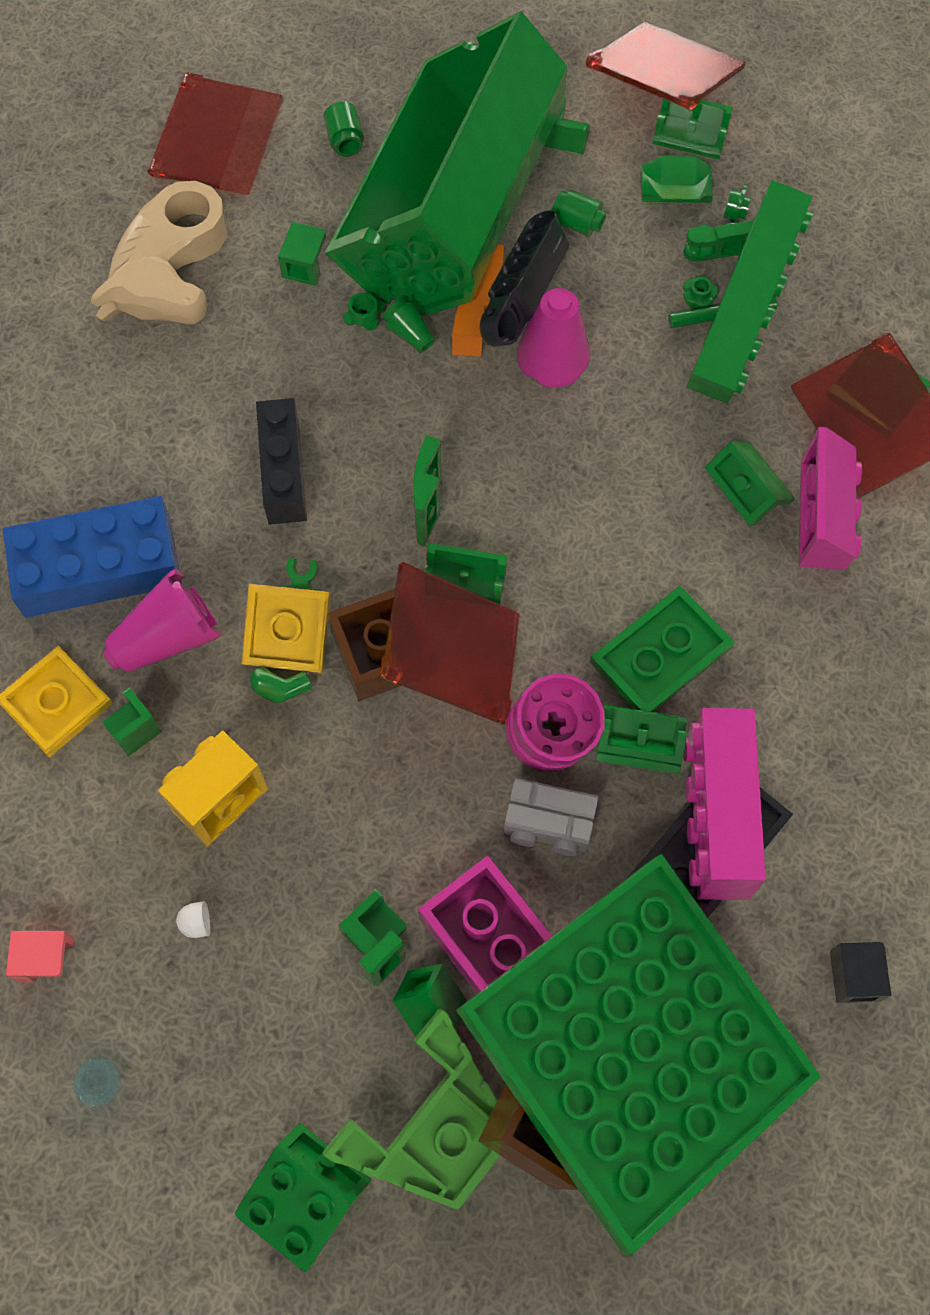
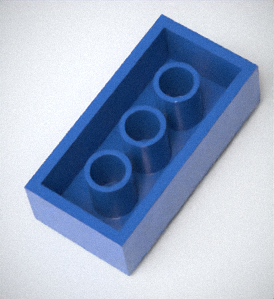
M162 496L3 528L11 597L25 618L148 593L169 572L174 569L179 570L171 519Z

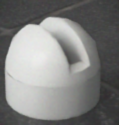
M205 901L188 904L178 912L176 923L182 934L190 938L210 935V917Z

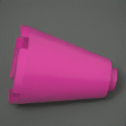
M551 289L542 296L518 343L517 361L521 371L527 377L529 375L536 379L540 385L546 387L570 385L579 379L590 362V346L579 301L575 294L567 289Z
M178 569L169 572L105 638L107 648L103 650V654L115 670L122 668L125 672L129 673L210 643L221 637V631L211 629L217 622L197 590L193 586L186 590L180 583L186 577Z

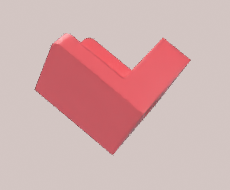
M11 931L6 976L17 982H36V977H60L63 972L65 947H74V938L65 931Z

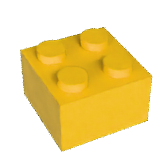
M223 730L215 738L210 736L202 741L195 750V756L183 767L177 766L172 769L163 779V786L158 789V792L172 812L206 847L268 790L259 765Z

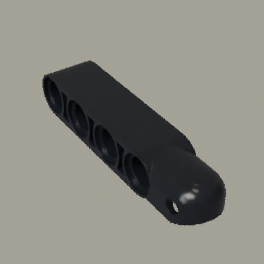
M552 210L540 212L529 219L488 292L490 302L482 314L479 328L482 339L489 346L512 345L518 340L525 324L532 318L568 250V240L561 229L556 213Z

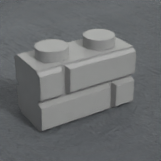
M515 777L503 834L511 836L510 841L521 846L534 847L536 842L553 845L552 851L565 856H576L578 851L586 853L598 796Z

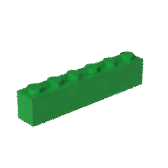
M771 180L686 388L727 404L734 392L741 394L749 376L748 372L743 371L747 360L752 362L755 360L762 344V340L756 338L760 327L767 329L775 311L774 307L769 306L773 295L779 297L786 284L788 276L782 274L786 263L789 265L793 264L801 246L800 243L795 242L798 232L805 234L814 212L808 210L812 195Z

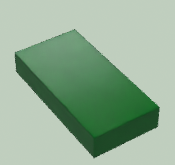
M391 929L359 961L364 977L374 987H378L405 960L403 940Z

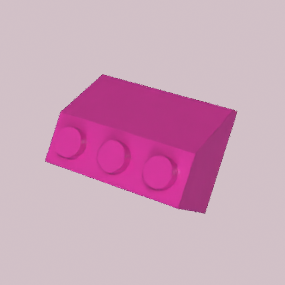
M818 427L801 459L799 567L846 570L854 558L859 557L861 551V535L856 534V521L860 519L862 501L861 498H856V486L861 481L862 464L861 462H856V447L827 427Z

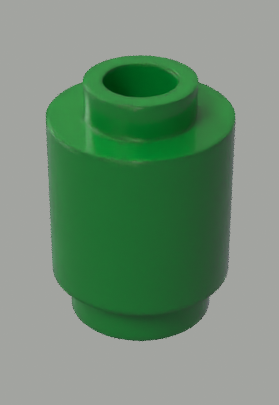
M343 101L330 105L323 114L330 145L340 156H353L362 149L364 141L357 109L352 103Z
M561 190L552 207V211L556 213L561 226L588 237L592 235L593 231L599 232L601 230L607 212L602 210L603 202L574 190L569 192Z

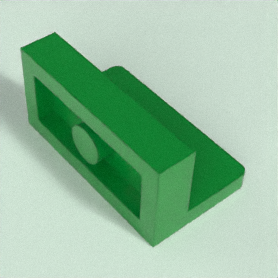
M731 441L704 467L748 525L758 524L777 505H790L795 500L790 491L751 443Z

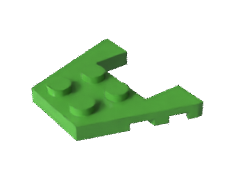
M438 1009L413 1039V1042L442 1066L447 1073L389 1147L384 1149L349 1119L322 1153L332 1162L346 1165L373 1178L382 1179L400 1186L404 1190L459 1210L500 1156L478 1142L497 1100L475 1066L466 1045L462 1043L452 1026L453 1023L445 1011Z

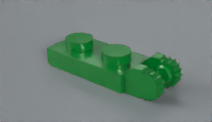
M754 220L726 223L715 228L706 224L699 225V227H691L686 235V242L688 244H685L683 251L684 256H686L685 259L692 262H702L740 255Z

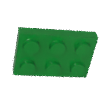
M678 586L594 653L590 658V663L632 709L654 713L732 649L735 641L681 586Z

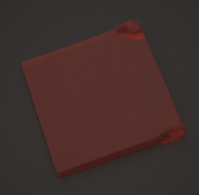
M643 22L602 50H595L586 59V67L666 99L687 110H692L696 107L701 99L742 71L746 64L743 60L647 22Z
M185 73L148 168L149 175L155 178L173 179L182 182L198 181L214 189L250 195L283 99L282 95L203 78V75Z
M891 333L878 337L871 341L870 344L791 385L793 393L816 429L818 427H827L856 447V462H861L862 464L861 481L856 486V493L859 497H863L930 462V393Z
M402 562L398 567L385 655L382 656L380 677L498 724L505 725L512 700H510L519 613Z

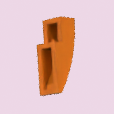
M497 245L472 301L457 308L452 332V355L482 356L483 339L479 328L480 320L490 302L488 292L503 266L504 245Z

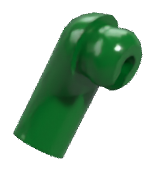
M260 667L253 670L250 675L252 690L257 695L274 703L285 702L312 689L304 671L283 679L269 672L268 669Z

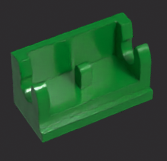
M665 92L652 144L719 160L733 107Z
M428 543L426 570H423L422 596L500 609L506 576L507 555Z
M604 705V730L597 744L596 761L680 774L687 736L685 731L687 720L684 717Z

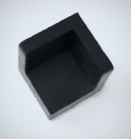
M840 943L830 950L836 1003L880 1002L892 996L884 943Z

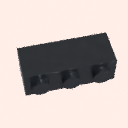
M295 399L256 401L262 496L268 524L307 521L300 429Z

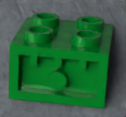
M299 1123L277 1144L237 1207L235 1216L300 1270L307 1272L345 1214L361 1197L372 1179L366 1174L361 1173V1171L343 1164H337L326 1158L322 1152L328 1144Z

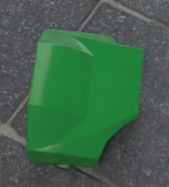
M660 156L641 166V202L711 203L713 197L711 166L698 157Z

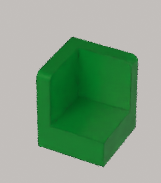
M564 98V104L544 147L584 154L590 124L564 119L566 98Z
M292 221L278 254L282 278L316 286L320 277L318 256L326 239V231L324 229Z
M130 687L123 691L128 703L102 721L105 728L128 757L162 732L153 716Z
M377 889L338 925L341 933L363 956L391 929L400 936L407 928L406 923L384 902L383 895Z
M442 963L407 971L392 1002L416 1037L438 1009H442L448 1014L456 1031L461 1020L456 1009L467 1002V1000Z

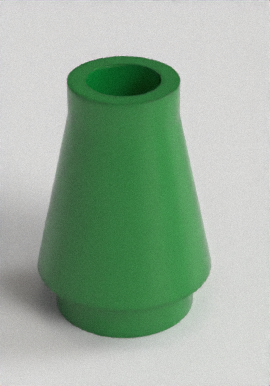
M400 298L392 303L384 312L382 318L386 322V328L414 347L420 354L425 352L435 342L436 338L429 331L413 302H407L404 298Z

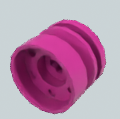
M550 674L536 679L512 705L506 719V738L512 753L524 765L539 772H557L571 767L598 744L604 730V708L598 694L587 682L570 674ZM547 720H549L551 726H557L559 729L553 736L551 730L543 729L542 727Z

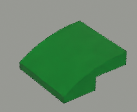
M429 435L425 436L421 445L413 481L417 543L425 546L440 516L441 440Z

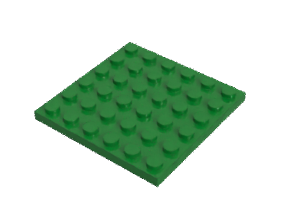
M662 854L654 857L456 1009L463 1022L623 1255L632 1256L821 1078Z

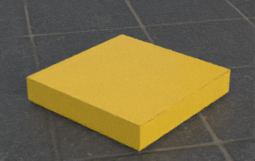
M249 584L241 664L322 673L324 671L328 629L327 613L330 609L331 592Z
M59 645L0 693L1 707L49 758L113 704L110 698Z

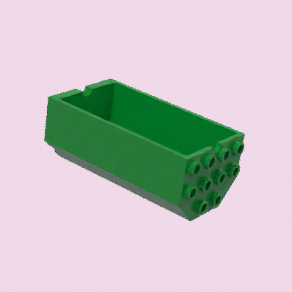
M522 11L479 32L476 37L479 44L463 40L424 61L325 251V254L361 288L383 303L390 305L392 299L396 301L404 298L407 302L414 303L420 315L427 316L470 303L476 293L564 104L567 65Z

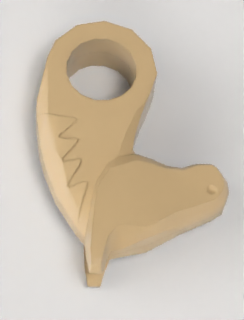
M198 181L176 182L165 187L143 206L126 229L112 259L108 280L92 295L91 304L96 307L101 306L96 314L98 319L105 322L118 313L126 312L141 320L171 321L187 325H194L203 320L208 306L204 291L194 284L184 282L176 270L218 252L227 239V221L223 202L211 186ZM198 214L207 217L202 223L193 227L184 228L174 225L179 218L186 215Z

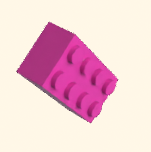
M702 708L696 723L690 724L689 737H686L683 753L684 761L691 762V777H686L685 782L686 802H693V818H688L687 839L689 844H695V860H690L689 882L690 886H697V899L750 900L766 881L755 709Z
M486 856L418 908L421 923L476 994L552 936L489 856Z

